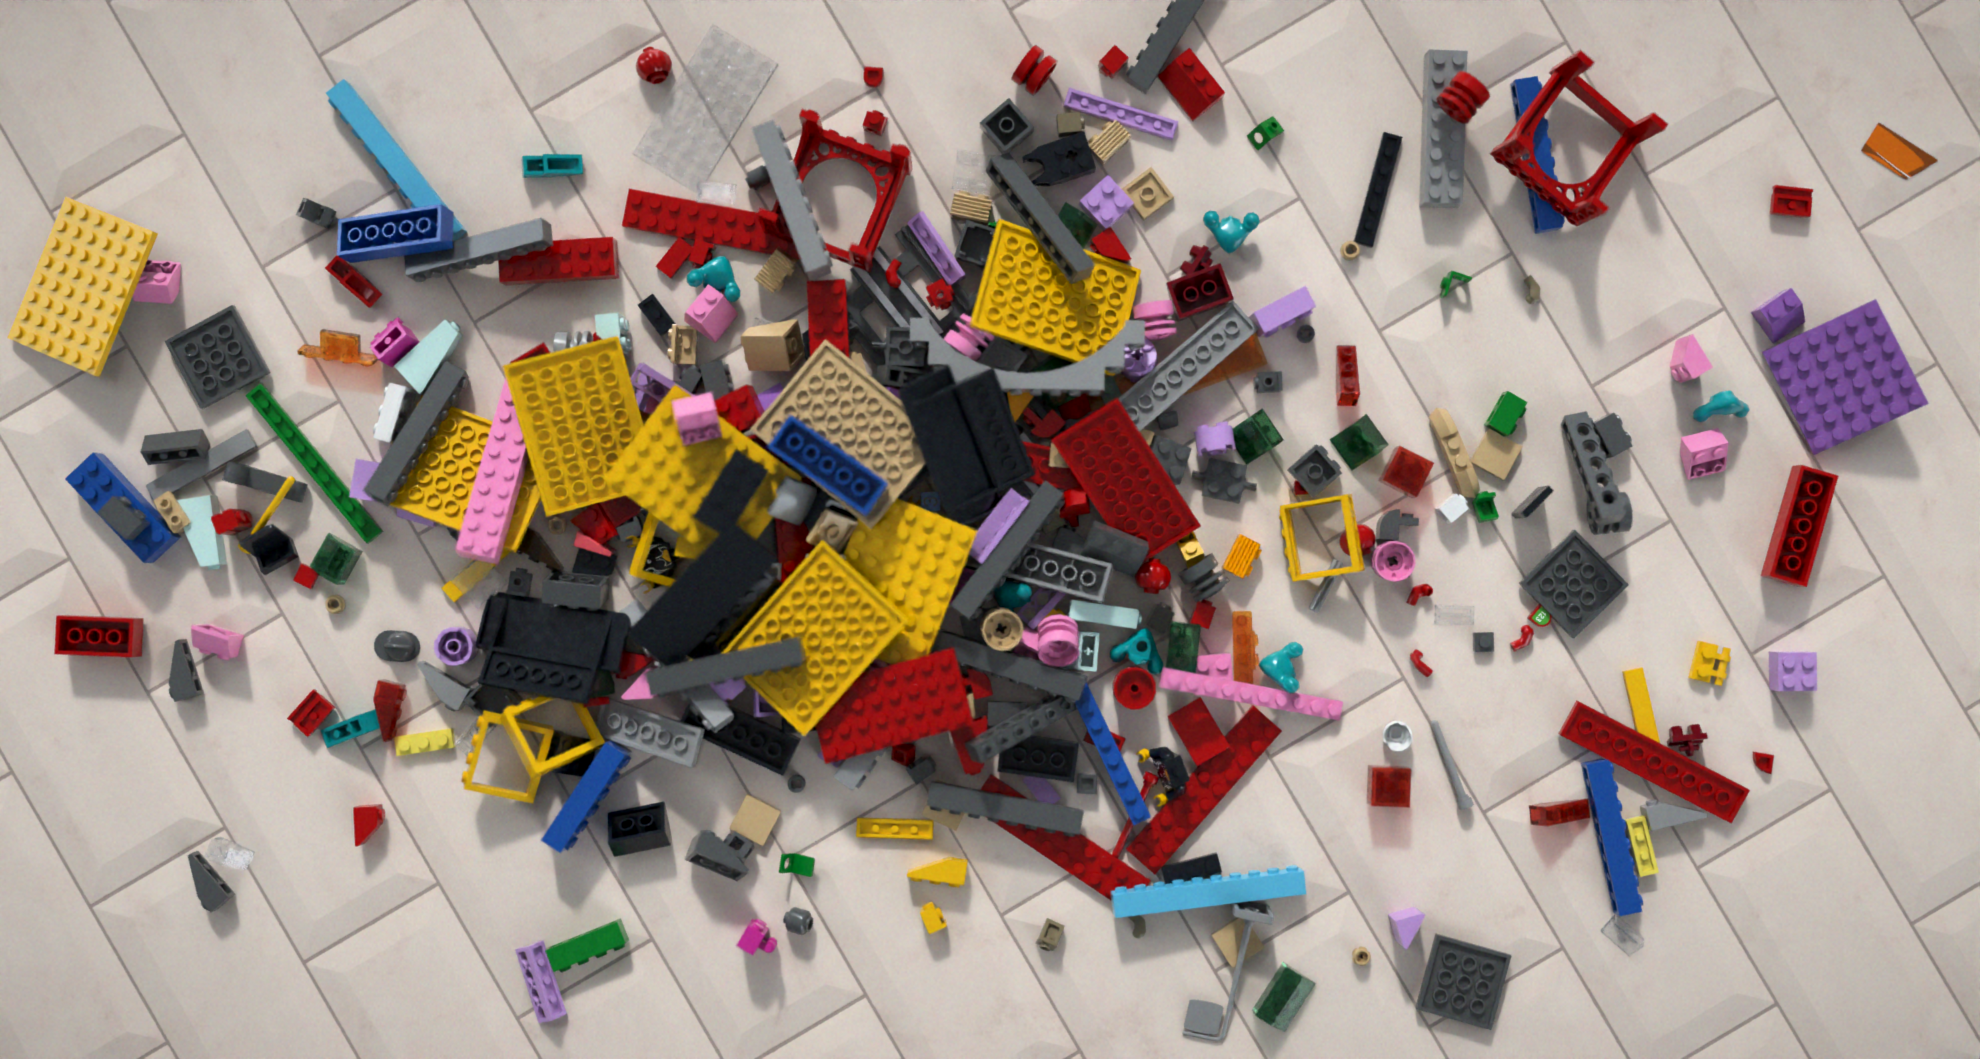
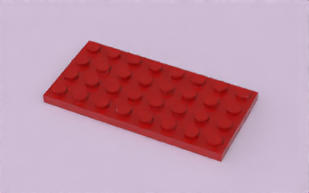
M1118 397L1052 439V443L1106 524L1148 542L1149 549L1143 562L1201 527V524Z
M951 648L863 672L815 725L825 764L974 725L955 649Z

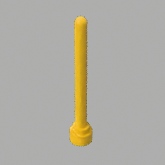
M289 476L250 535L259 531L267 524L294 484L295 478L293 476ZM240 543L238 544V548H239L242 552H244V553H246V554H250L249 552H247L245 549H243V548L240 546Z

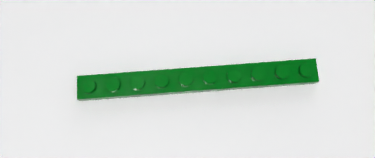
M259 384L245 395L366 544H369L384 532L357 498L349 497L350 490L263 384Z

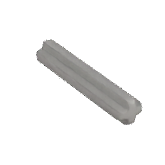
M1334 559L1328 570L1341 568L1343 563ZM1337 575L1324 577L1309 606L1310 610L1316 613L1320 611Z

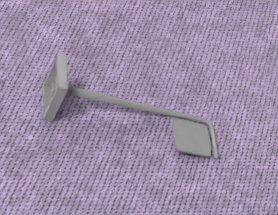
M1250 901L1230 904L1233 916L1244 919L1245 925L1222 1033L1219 1037L1209 1036V1034H1218L1224 1009L1223 1006L1209 1001L1192 999L1189 1000L1184 1027L1191 1031H1183V1035L1211 1041H1220L1224 1038L1252 925H1255V921L1272 925L1274 916L1269 905ZM1192 1031L1199 1032V1033H1204V1034H1208V1035L1206 1036V1035H1202V1034L1192 1033Z

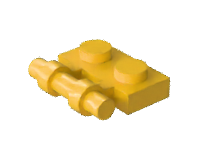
M1697 641L1688 678L1710 683L1711 676L1716 677L1714 684L1722 686L1723 680L1727 677L1725 672L1727 664L1731 660V649L1723 647L1722 654H1718V645ZM1715 659L1720 660L1717 671L1713 670Z

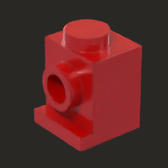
M867 111L862 125L864 131L882 136L888 118L884 117V114L879 111Z
M695 239L688 260L693 264L692 267L698 269L711 261L713 257L711 251H716L715 245Z

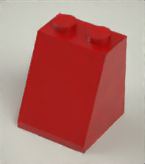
M987 715L975 718L974 725L950 731L965 775L969 773L970 776L977 775L984 768V762L979 763L971 760L964 743L987 731Z

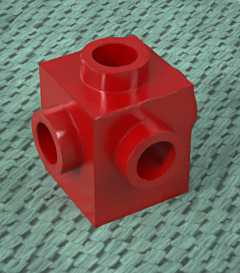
M943 278L926 286V291L929 294L926 298L931 307L935 306L936 310H945L952 306L951 302L954 301L952 296L955 293L951 285H946ZM939 294L944 295L942 298L937 297Z

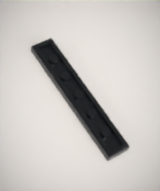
M1387 132L1382 134L1353 241L1359 245L1373 247L1402 136Z

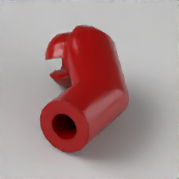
M895 258L887 268L885 275L888 285L898 288L901 285V280L898 279L897 271L902 263Z
M1428 584L1413 587L1406 603L1415 607L1420 597L1432 595L1433 588Z
M1529 625L1522 626L1521 638L1510 643L1514 652L1530 644L1534 631Z
M1415 649L1410 654V660L1419 672L1429 677L1433 670L1420 660L1423 657V653Z

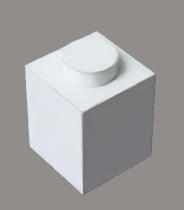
M1452 494L1435 510L1448 524L1454 522L1469 508L1466 505L1468 502L1462 495Z

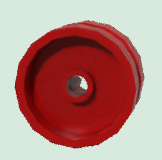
M1034 45L1024 56L1011 78L1017 85H1022L1027 81L1025 90L1032 96L1047 82L1058 63L1051 55L1046 56L1042 60L1044 50L1037 45Z
M1128 666L1121 669L1115 675L1112 691L1116 700L1124 707L1131 710L1142 709L1153 701L1156 694V683L1153 676L1145 669L1137 666ZM1134 684L1138 686L1136 692L1131 690V686Z

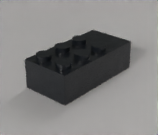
M735 450L693 517L718 533L727 525L736 524L769 470Z
M1031 735L999 753L997 772L1074 782L1079 742Z

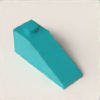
M375 709L320 731L326 747L329 748L380 729L382 725Z

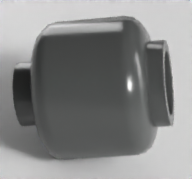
M793 907L789 912L785 913L783 923H785L787 931L804 935L811 930L813 917H811L809 911Z

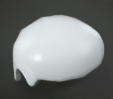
M1392 721L1383 730V740L1392 751L1403 752L1412 744L1413 734L1410 727L1404 722Z

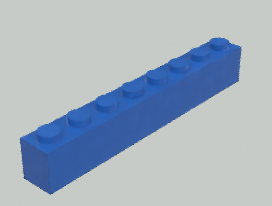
M1538 76L1516 79L1510 84L1516 123L1542 89ZM1543 116L1534 132L1533 144L1535 146L1533 151L1541 169L1549 177L1558 181L1553 169L1555 167V160L1553 156L1551 157L1550 151L1552 142L1547 134L1549 124L1548 120ZM1528 153L1522 156L1523 161L1529 158ZM1528 188L1535 234L1556 231L1562 228L1565 221L1564 216L1556 212L1547 201L1540 199L1535 191Z
M1086 683L1082 698L1074 703L1133 825H1136L1151 818V815Z
M1604 758L1583 762L1581 767L1613 913L1618 916H1625L1642 912L1643 899L1638 894L1637 887H1639V881L1633 871L1635 863L1629 853L1631 844L1626 837V822L1622 819L1620 812L1622 811V804L1617 798L1618 786L1616 781L1613 780V764Z

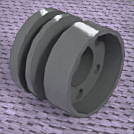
M1619 492V498L1625 505L1626 513L1620 522L1598 526L1590 503L1587 500V520L1589 528L1594 535L1609 534L1611 530L1614 533L1630 531L1633 517L1630 499L1625 492ZM1603 500L1605 503L1610 504L1609 501Z
M1213 553L1205 556V559L1178 574L1184 585L1192 582L1195 584L1189 590L1190 594L1196 591L1200 592L1193 597L1195 602L1213 596L1230 581L1228 577L1221 580L1218 579L1225 573L1223 570L1214 573L1213 569L1219 563Z

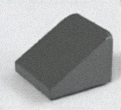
M1177 411L1164 413L1157 417L1161 431L1178 426Z

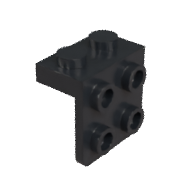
M273 524L264 526L259 531L239 542L243 549L256 557L260 571L264 575L299 557L293 539Z
M554 730L545 761L591 741V739L571 736L562 731ZM594 752L551 772L583 777L592 764Z

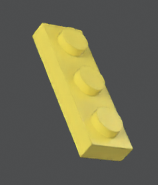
M453 728L394 737L396 756L456 747Z
M1645 816L1625 819L1637 875L1643 877L1659 873Z

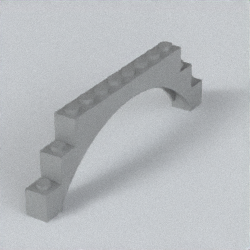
M910 318V343L916 348H926V345H929L928 365L933 370L949 364L957 383L990 368L971 360L951 347L932 327L930 318ZM1125 320V326L1102 349L1088 358L1061 369L1038 373H1016L994 369L1003 392H1010V395H1022V392H1030V395L1039 396L1041 393H1049L1051 396H1060L1061 393H1069L1070 396H1080L1081 393H1088L1089 396H1100V393H1104L1105 370H1109V373L1113 374L1124 371L1125 348H1129L1131 351L1145 348V321Z

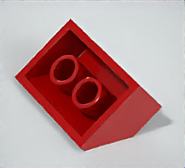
M1190 48L1175 58L1158 75L1159 80L1192 121L1221 100L1225 94L1224 90Z

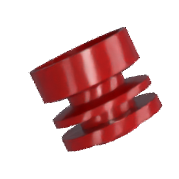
M1459 71L1451 80L1450 87H1446L1443 93H1440L1436 99L1441 109L1457 122L1467 124L1477 113L1476 108H1481L1490 98V93L1476 77L1467 72Z

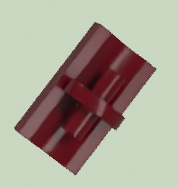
M1193 245L1189 255L1195 258L1194 262L1191 264L1184 261L1180 270L1185 275H1189L1211 267L1213 260L1210 259L1212 253L1208 250L1209 247Z
M1699 724L1687 727L1689 735H1683L1681 726L1671 727L1669 729L1670 738L1667 740L1668 747L1679 746V752L1685 751L1688 757L1694 755V750L1700 749L1699 744L1703 743L1704 739H1708L1707 733H1702Z

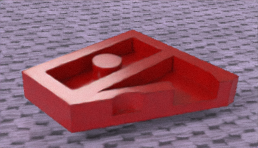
M600 503L591 505L570 520L572 524L600 545L607 543L618 535Z

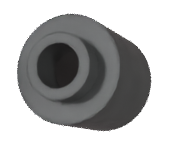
M761 165L746 173L748 177L745 180L750 189L754 187L756 191L771 183L766 165L764 167Z

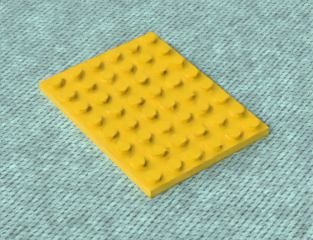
M65 196L7 338L100 377L158 233Z
M999 219L994 231L969 327L1077 363L1102 349L1125 326V320L1130 318L1141 269L1083 249L1092 259L1095 267L1088 278L1071 284L1029 229ZM1105 370V374L1107 375H1116L1113 373H1109V370Z
M619 336L502 365L546 517L625 496L623 492L604 478L644 424Z
M674 384L604 479L703 551L719 533L695 519L693 515L734 451L737 450L769 470L736 522L737 525L757 539L774 517L769 515L767 509L778 496L775 490L786 476L798 481L802 477L718 415L722 437L683 445L672 401L692 396Z
M451 406L448 417L439 425L438 433L435 437L431 438L426 452L420 455L417 466L410 471L407 482L400 487L397 498L389 505L460 532L493 421ZM528 459L503 548L515 553L541 501L530 459Z
M897 498L872 529L857 519L859 523L853 530L844 553L846 555V562L909 619V622L876 657L891 665L930 654L978 533L977 530Z
M822 540L722 653L801 636L806 660L802 662L801 666L790 668V665L784 666L783 670L771 672L770 669L764 671V674L759 676L748 674L744 675V680L805 736L909 622V619Z

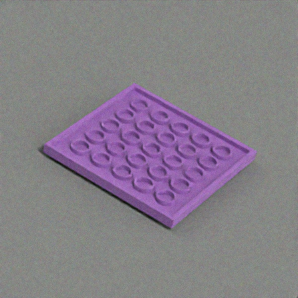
M1876 299L1762 352L1814 455L1929 404Z

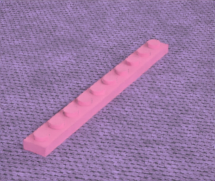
M1163 668L1159 686L1339 721L1343 702L1301 693L1290 694L1280 689Z

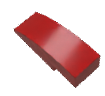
M337 255L325 267L345 288L369 308L383 295L352 264Z

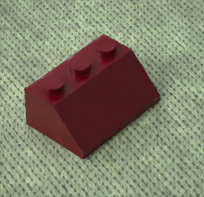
M1221 263L1166 283L1177 322L1229 304L1234 300Z

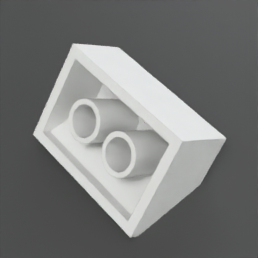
M389 382V385L384 390V403L378 411L380 416L378 423L373 428L375 439L393 444L410 417L417 393L416 390Z

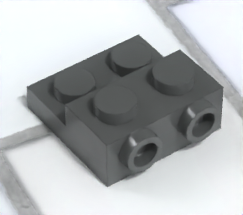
M1317 444L1287 469L1312 499L1342 474L1339 470L1341 469L1340 465L1334 459L1331 461L1327 456V450L1322 445L1318 446Z

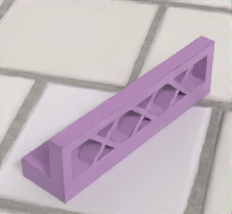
M923 211L917 213L907 224L948 285L952 286L963 281L966 278V274Z
M639 363L631 376V382L634 387L660 403L663 400L660 397H665L668 394L666 389L670 391L674 384H676L644 363ZM640 372L646 375L648 384L639 385L634 382ZM660 384L663 387L664 394L655 395L652 385ZM679 386L681 389H683L685 392H687L688 394H690L692 397L695 396L694 394L690 393V392L687 391L686 389H684V388H682L681 386Z
M1010 488L977 530L978 533L969 555L983 563L1030 501Z
M1040 587L1030 598L1031 602L1022 606L1016 614L1034 629L1066 594L1050 590L1043 591L1044 588ZM1040 593H1048V602L1045 605H1037V596ZM1050 593H1055L1050 599ZM1035 599V605H1030ZM1035 607V616L1030 621L1021 614L1026 608ZM1037 607H1042L1037 613Z
M544 940L515 949L538 1023L553 1021L567 1014L554 972L545 952Z

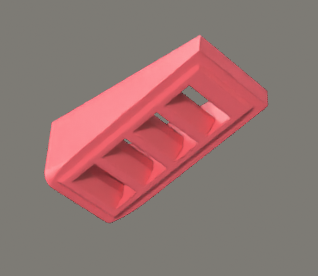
M582 530L576 533L574 547L608 557L612 556L616 551L615 548L607 543L600 545Z

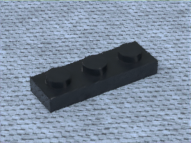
M1216 852L1161 867L1165 884H1170L1173 880L1182 879L1185 882L1195 877H1205L1222 872Z

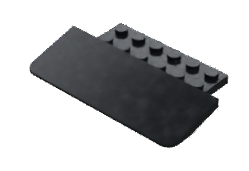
M945 364L900 388V401L948 519L966 526L991 514L1002 499L999 490L1035 475L993 367L956 383L949 364Z
M727 525L631 627L630 636L632 640L665 666L681 663L686 656L696 660L721 654L784 584L767 571L778 560L776 555L739 525Z
M494 592L487 599L476 640V647L478 649L488 650L478 683L489 687L588 704L599 670L620 674L631 620L625 613L603 609L590 611L586 607L571 609L566 605L551 607L547 603H542V599Z

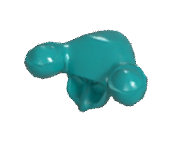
M1211 210L1206 212L1203 217L1204 225L1210 229L1220 247L1228 254L1238 249L1246 237L1258 227L1260 222L1259 216L1254 212L1247 213L1243 223L1232 216L1223 218L1219 222V215L1216 211Z
M725 256L716 257L701 268L690 271L687 275V283L692 287L700 286L703 281L704 288L709 284L718 292L725 289L724 295L730 302H735L740 298V289L735 282L731 264Z
M1722 391L1711 396L1707 404L1696 408L1693 412V418L1698 422H1705L1711 415L1733 414L1742 418L1748 414L1749 407L1746 403L1739 400L1732 391Z
M1006 580L1000 588L997 587L994 590V594L1000 607L1008 608L1015 613L1014 608L1022 607L1031 602L1032 589L1025 583Z
M1148 628L1135 632L1123 643L1113 646L1110 650V658L1113 662H1121L1126 654H1128V658L1135 665L1148 662L1149 673L1154 675L1160 674L1164 668L1153 635Z
M1291 642L1283 649L1263 658L1259 663V667L1265 675L1276 682L1285 692L1290 694L1296 693L1299 689V682L1295 679L1296 673L1294 672L1291 658H1297L1302 655L1304 649L1301 644Z

